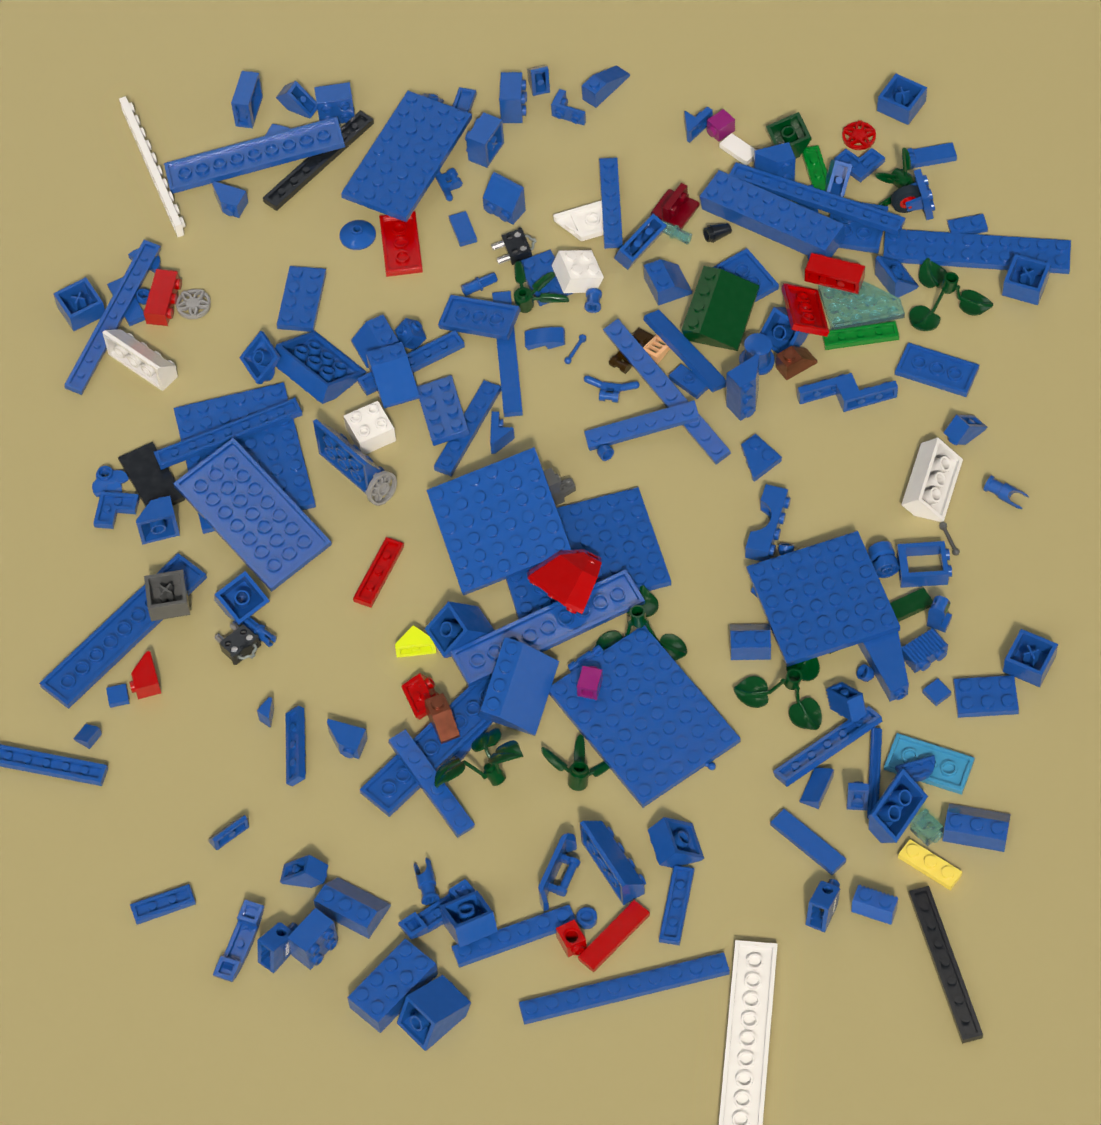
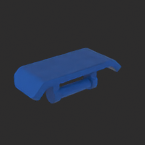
M567 833L562 835L539 884V899L544 912L549 910L547 900L549 892L563 897L566 896L576 868L581 863L577 858L566 855L577 849L574 834ZM562 863L568 864L569 866L560 886L554 885L553 883Z

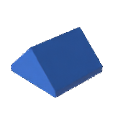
M879 255L876 257L875 275L894 300L919 287L900 261Z

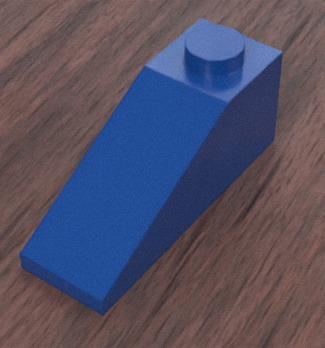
M616 65L594 74L582 85V100L597 108L630 77V73Z

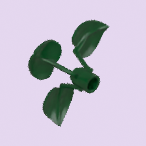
M927 258L920 267L919 281L927 288L937 286V288L941 287L942 290L931 311L926 306H915L909 313V320L911 326L917 330L931 331L936 329L940 324L941 318L934 312L944 293L951 294L955 290L957 299L961 301L959 304L960 309L968 315H981L992 308L993 303L982 294L972 290H964L960 295V285H957L958 275L953 272H947L941 266L930 261V258Z
M642 585L639 587V592L644 598L645 604L642 606L634 605L627 612L631 620L628 621L624 637L630 634L632 626L642 628L645 625L674 661L685 657L687 647L678 636L665 634L661 637L660 641L655 636L646 617H650L657 612L659 608L658 600ZM616 631L606 632L599 637L595 647L600 645L603 650H606L623 639V637Z
M817 657L788 667L786 666L787 674L785 679H781L778 684L768 691L766 681L757 676L748 677L734 687V693L742 703L752 708H760L767 705L769 700L767 694L773 693L784 684L787 689L795 690L797 704H793L789 709V719L799 728L817 730L821 725L822 713L818 703L812 698H805L800 701L799 695L801 680L811 681L819 674L820 665Z
M494 728L490 732L481 734L473 741L471 748L474 752L485 750L489 763L484 766V773L467 761L461 762L459 758H455L443 764L437 771L435 776L436 788L462 774L465 766L481 775L484 780L488 778L493 786L500 785L505 781L506 776L499 767V763L523 757L518 742L515 740L508 741L500 745L495 753L491 755L489 747L496 745L500 741L501 731L499 728Z

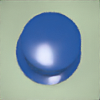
M761 333L749 335L745 339V350L740 354L739 363L742 364L758 354L759 375L767 374L772 370L775 362L774 354L771 351L772 341L768 336Z

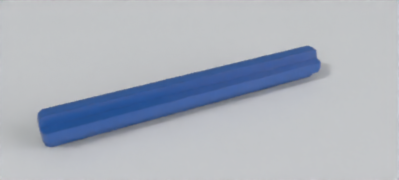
M875 727L871 729L868 819L870 812L879 801L882 729Z

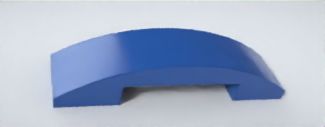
M464 879L450 888L448 895L419 914L416 912L412 913L398 922V925L410 939L423 936L444 924L439 906L474 892L475 889Z
M244 900L237 917L238 923L224 956H220L213 976L230 982L235 980L255 940L265 908L263 905Z

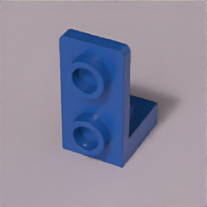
M559 89L551 104L552 116L575 124L585 125V111L568 107L566 91Z

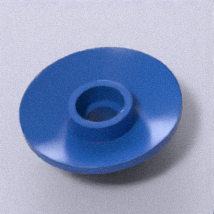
M350 221L342 227L339 235L340 241L345 247L352 250L365 249L374 242L376 231L374 226L367 221Z

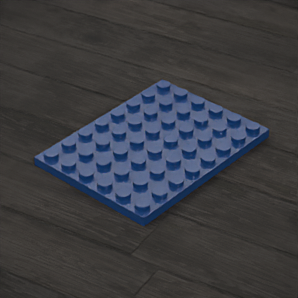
M283 382L174 408L181 441L288 400ZM293 419L237 440L301 510L316 507ZM219 448L186 460L188 472ZM198 513L203 534L215 531Z
M639 487L557 508L572 550L584 549L601 557L602 564L596 583L626 569L638 590H640L639 587L642 585L648 591L671 586V579ZM528 571L506 579L518 619L557 602V600L550 598L547 595L548 593L529 582L527 578Z
M645 626L636 629L604 650V654L598 657L595 656L554 683L549 692L552 699L642 808L741 742V738ZM583 666H595L603 672V681L597 700L577 696V684Z

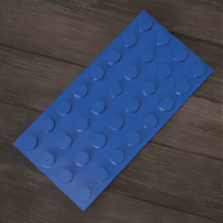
M407 91L342 191V198L407 222L470 123L472 114Z
M234 438L173 483L181 495L271 592L332 545L325 534Z

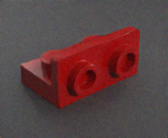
M419 673L401 686L415 717L419 720L425 717L427 713L424 700L439 695L434 689L435 683L432 678Z

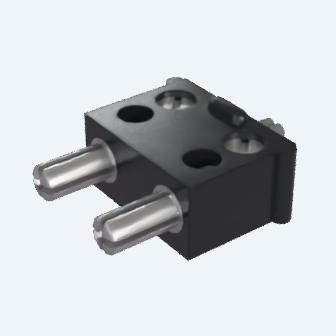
M519 227L518 230L501 235L502 241L491 244L492 250L502 247L506 249L507 255L497 258L498 264L511 261V264L514 265L517 261L532 257L531 251L534 249V244L537 241L535 238H531L530 235H524L522 228ZM526 237H528L529 240L533 241L531 244V248L529 247Z
M235 622L230 623V628L234 632L225 639L220 634L215 635L214 638L219 642L221 651L232 660L233 665H237L247 658L253 659L256 656L254 653L257 648L261 646L259 636L251 632L244 624L239 627Z

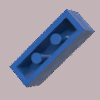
M652 214L618 250L614 259L628 270L659 238L667 225L655 214Z

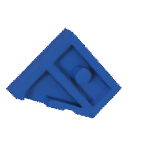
M754 434L741 444L743 455L746 458V463L754 482L782 461V457L757 434Z

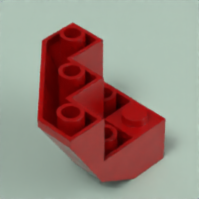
M584 549L562 550L530 569L527 573V578L531 584L538 586L548 593L547 595L550 598L566 606L569 612L582 614L598 578L602 560L601 557Z

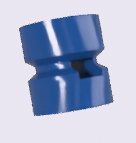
M881 541L869 547L868 555L879 578L891 577L899 571L900 567L891 542Z

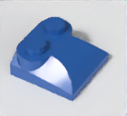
M260 331L239 358L255 382L263 384L264 381L272 380L275 374L274 368L281 357L265 333Z

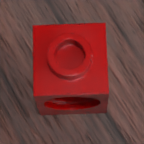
M575 919L556 928V937L567 957L577 956L587 948L586 938ZM570 938L577 939L575 942L567 941Z

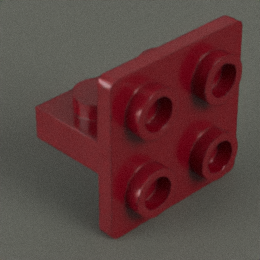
M680 183L675 191L667 190L652 210L651 215L655 214L661 221L683 229L700 206V203L689 198L688 185Z

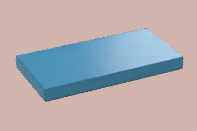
M897 733L884 765V770L897 774L895 766L934 755L935 767L933 773L927 779L920 782L962 795L975 757Z

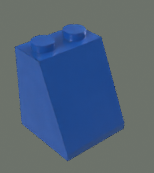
M449 601L425 628L444 658L451 657L450 651L495 631L479 606Z
M441 975L406 996L397 1024L426 1051L466 1017L471 1002L444 975Z

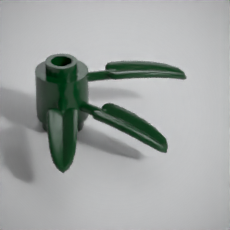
M902 148L903 169L896 168L891 174L876 173V178L885 183L893 184L897 188L915 183V177L907 172L911 168L908 150ZM889 196L887 199H885L878 205H890L891 196Z
M515 262L516 283L520 284V288L514 292L515 305L519 306L520 312H530L534 307L535 300H540L542 303L569 302L567 296L553 293H541L540 297H533L536 291H541L556 276L555 273L549 272L542 276L532 285L533 290L531 291L523 286V283L526 282V276L522 262Z
M581 734L578 735L575 742L574 763L570 768L547 748H541L543 756L552 766L559 771L565 770L569 773L568 786L575 791L586 789L589 776L598 777L610 769L603 761L589 770L585 763V741Z

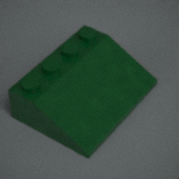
M704 266L682 327L683 335L690 342L738 351L760 286L725 270Z

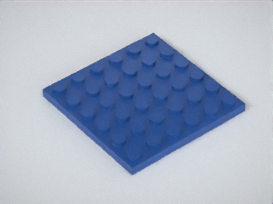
M535 447L427 490L463 595L528 571L558 551L572 550Z
M858 531L746 566L749 578L787 667L900 631L899 622Z

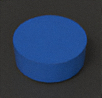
M590 907L581 908L576 914L577 924L583 929L593 928L597 923L596 911Z

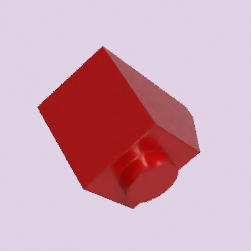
M147 651L131 672L133 681L129 682L132 693L136 692L138 700L161 694L150 651Z

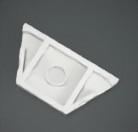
M602 200L553 215L554 222L580 241L604 235Z

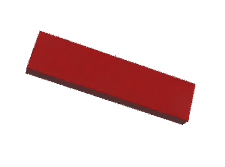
M388 537L385 538L353 597L354 602L372 608L404 548V543Z
M633 900L578 956V960L592 972H595L650 916V912Z

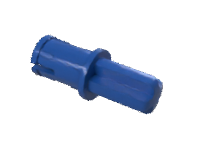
M491 273L482 278L476 277L475 280L461 285V290L465 296L479 290L483 291L484 287L498 281L495 273Z
M251 617L242 623L251 632L258 635L259 639L268 647L273 645L270 640L274 643L276 642V636L267 631L263 624H258Z

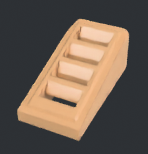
M658 335L643 347L657 365L670 350Z

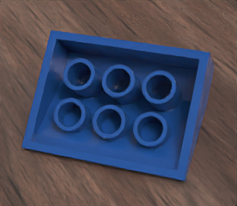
M316 331L276 344L275 350L281 357L276 367L322 404L336 399L356 383L357 378L366 374L364 369Z
M315 419L313 424L319 454L365 493L370 481L373 479V475L385 470L381 466H376L368 455L362 454L355 444L349 443L342 433L339 434L333 428Z
M504 637L478 717L535 736L559 661L522 642Z

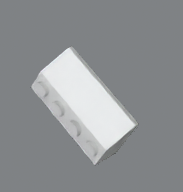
M121 329L104 330L102 332L108 355L161 391H164L178 377L176 365L171 360L167 361L159 352L152 351L144 342L137 341L132 334L126 333Z
M939 438L921 443L901 505L914 516L943 522L963 459Z

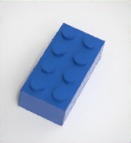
M404 939L347 997L349 1007L381 1033L400 1014L406 996L431 982L438 975L437 965L407 939Z

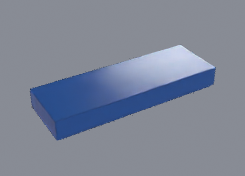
M122 278L107 284L112 296ZM134 298L124 316L129 327L145 320L144 312L136 298Z
M187 884L132 903L130 906L138 925L196 905L190 885Z

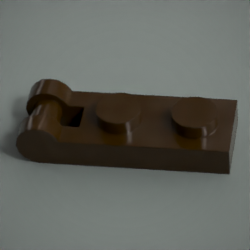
M640 328L632 335L642 347L654 338L653 335ZM620 351L612 356L609 361L610 366L619 368L625 374L632 367Z

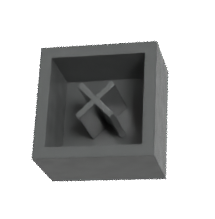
M183 570L144 576L147 607L151 621L190 615L187 583Z

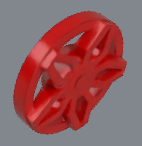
M858 120V122H852L844 127L842 140L851 149L865 150L875 143L876 131L870 124Z

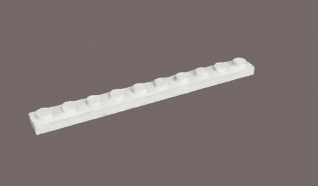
M126 96L119 98L122 112L177 237L184 236L183 228L186 227L184 220L178 216L180 212L177 204L173 205L172 203L174 201L171 191H167L168 184L166 179L161 178L163 175L160 165L156 166L155 164L157 159L154 152L150 153L152 149L149 140L144 139L146 137L143 127L139 128L141 124L138 115L133 114L135 112L132 102L128 103Z

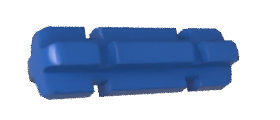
M597 645L592 651H588L577 658V661L568 664L569 670L571 672L576 670L595 656L598 657L604 654V650L600 645Z

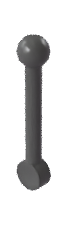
M941 522L939 528L944 531L953 549L952 554L955 556L959 555L960 550L956 548L947 530V523Z

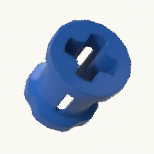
M590 288L586 291L587 302L584 308L587 312L597 313L601 310L600 299L602 298V292L597 288Z

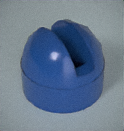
M139 289L136 292V300L139 304L146 305L150 292L148 289Z
M607 444L600 445L597 449V454L603 461H607L612 458L614 450Z
M780 543L778 548L779 554L784 555L785 553L793 552L794 544Z
M863 664L858 668V679L868 682L874 678L875 673L870 666Z

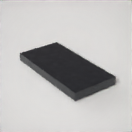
M153 442L118 457L121 466L145 507L151 500L159 497L170 496L173 506L185 500L174 487L173 483L175 480L169 469H160L154 456V451H157Z

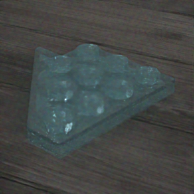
M863 281L859 294L818 285L831 330L905 318L900 298Z

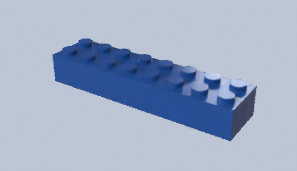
M720 170L700 195L702 210L807 256L814 253L832 257L846 238L845 225Z

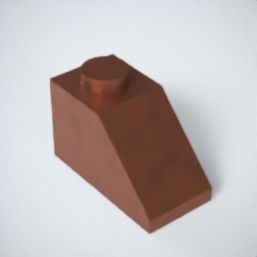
M790 346L776 354V369L786 380L818 362L807 348Z
M441 693L424 700L426 713L441 744L460 737L451 708L444 694Z

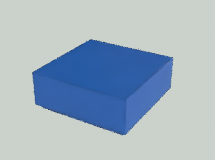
M939 679L925 687L922 692L935 706L951 696V691Z
M126 684L106 688L110 708L130 704Z

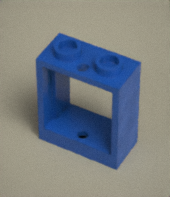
M241 71L231 102L235 126L253 129L263 98L259 73Z
M945 541L897 544L896 555L900 567L899 579L901 588L948 585L949 577H952V567L947 562V560H950L949 548H945ZM940 554L942 571L909 573L907 556Z

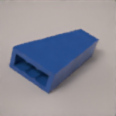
M898 631L858 644L869 666L874 670V675L890 702L900 700L908 695L909 683Z

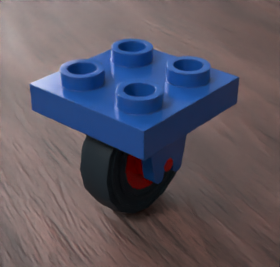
M921 169L914 170L916 182L897 189L891 196L892 206L895 211L900 213L923 209L926 220L933 219L932 211H935V205L931 189L928 186L927 176L922 175Z

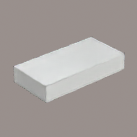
M732 133L719 143V148L746 166L754 160V150L756 149Z

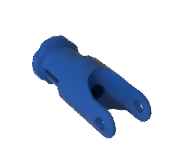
M992 475L988 478L983 489L985 492H992L1000 500L1018 509L1023 508L1011 502L1010 497L1014 493H1020L1029 498L1023 491L1008 483L1003 484Z
M425 858L426 870L421 874L416 863H414V870L418 888L422 893V904L432 905L440 899V896L436 893V879L429 858Z

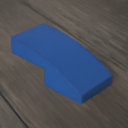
M546 327L525 331V347L527 350L542 346L552 349L565 345V329L562 327Z

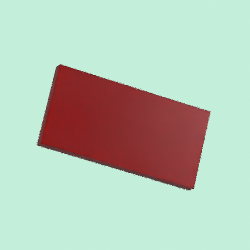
M413 211L407 222L388 215H380L386 277L422 273L416 212Z
M783 283L781 289L791 330L827 337L829 328L819 291Z

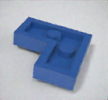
M873 148L860 158L848 149H845L834 160L852 164L850 175L861 183L885 162V157Z
M101 491L93 523L94 527L114 529L117 513L136 514L140 499L139 494Z

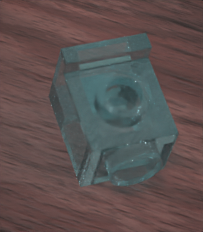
M924 809L911 820L910 831L924 844L929 846L931 843H936L942 838L943 825L930 815L927 809Z

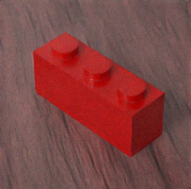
M811 253L805 268L806 282L859 294L865 278L864 265L827 257L822 254Z
M156 269L144 309L146 324L168 326L169 320L173 318L174 304L176 305L178 299L177 292L182 287V279H179L178 271Z

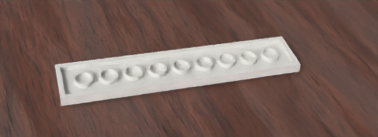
M735 940L719 1125H763L778 944Z

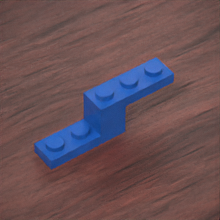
M852 373L841 374L831 379H823L813 384H805L798 387L797 399L799 404H804L836 395L843 412L896 398L898 385L896 381H891L859 390Z

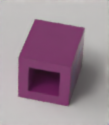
M724 109L707 119V133L718 142L735 131V119Z
M595 666L582 667L577 684V696L594 700L598 699L603 681L601 669Z

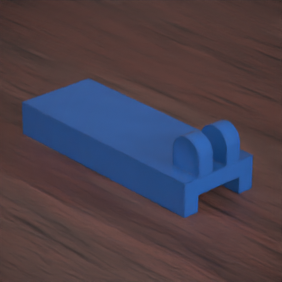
M953 142L918 149H907L911 160L910 169L957 161Z

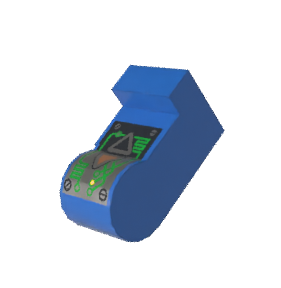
M935 596L932 606L928 611L927 627L946 633L952 619V614L947 613L951 604L947 598Z

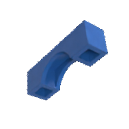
M765 485L761 497L760 511L769 517L770 522L760 530L750 531L745 547V558L762 562L768 560L770 556H774L776 550L774 543L775 540H779L781 534L779 527L780 524H784L786 518L784 511L785 508L789 509L791 498L788 497V489Z

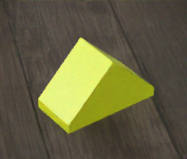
M414 625L395 644L397 658L436 653V646L430 636Z

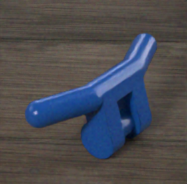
M454 168L449 169L444 174H441L439 170L435 176L447 201L453 200L451 191L460 188L463 184L461 179L457 177L458 173Z
M589 375L584 377L586 383L600 388L599 401L612 400V402L618 403L621 391L637 389L640 386L637 381L618 384L602 382Z

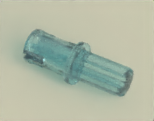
M663 221L667 225L663 233L669 235L671 239L675 238L685 244H689L692 238L691 233L680 229L678 225L673 226Z

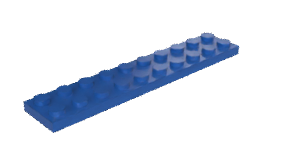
M333 117L164 163L170 191L174 194L211 184L213 181L226 180L344 148L345 144L338 118Z
M901 229L898 236L885 232L883 257L906 264L922 265L927 258H930V261L939 266L1009 270L1014 255L1018 254L1050 263V273L1069 274L1071 240Z
M179 553L156 573L183 570L188 596L207 579L203 571ZM145 585L39 683L40 687L69 709L162 620L151 621L147 607Z
M625 569L595 583L582 614L569 612L566 606L557 601L450 651V654L468 687L491 677L504 637L522 642L540 652H544L629 612L630 608L634 605H644L645 600Z
M491 677L468 687L449 705L460 737L441 744L432 723H430L413 739L436 772L490 722L478 717ZM396 755L360 789V793L390 817L421 787L398 755Z

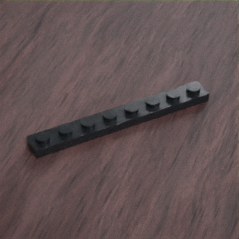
M359 111L340 128L345 144L344 148L306 158L263 197V202L276 211L369 129L374 124L373 118Z
M926 886L910 890L909 897L961 1042L963 1044L982 1039L983 1033L930 887Z

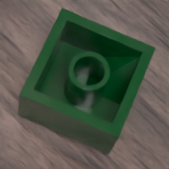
M799 112L766 126L773 146L789 142L796 159L800 157L812 140Z

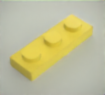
M909 840L898 854L900 860L950 891L962 876L961 870L912 840Z

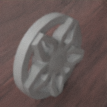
M202 289L183 291L176 302L178 313L186 319L201 318L208 313L211 307L210 298Z
M382 471L373 475V479L370 481L365 492L369 502L380 506L391 499L397 487L395 475L389 471Z

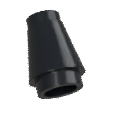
M729 223L707 225L703 229L705 240L711 243L732 233Z

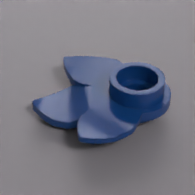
M101 466L97 470L96 480L92 484L93 493L96 497L100 496L101 491L122 493L121 484L127 482L129 478L122 470H113L109 466Z

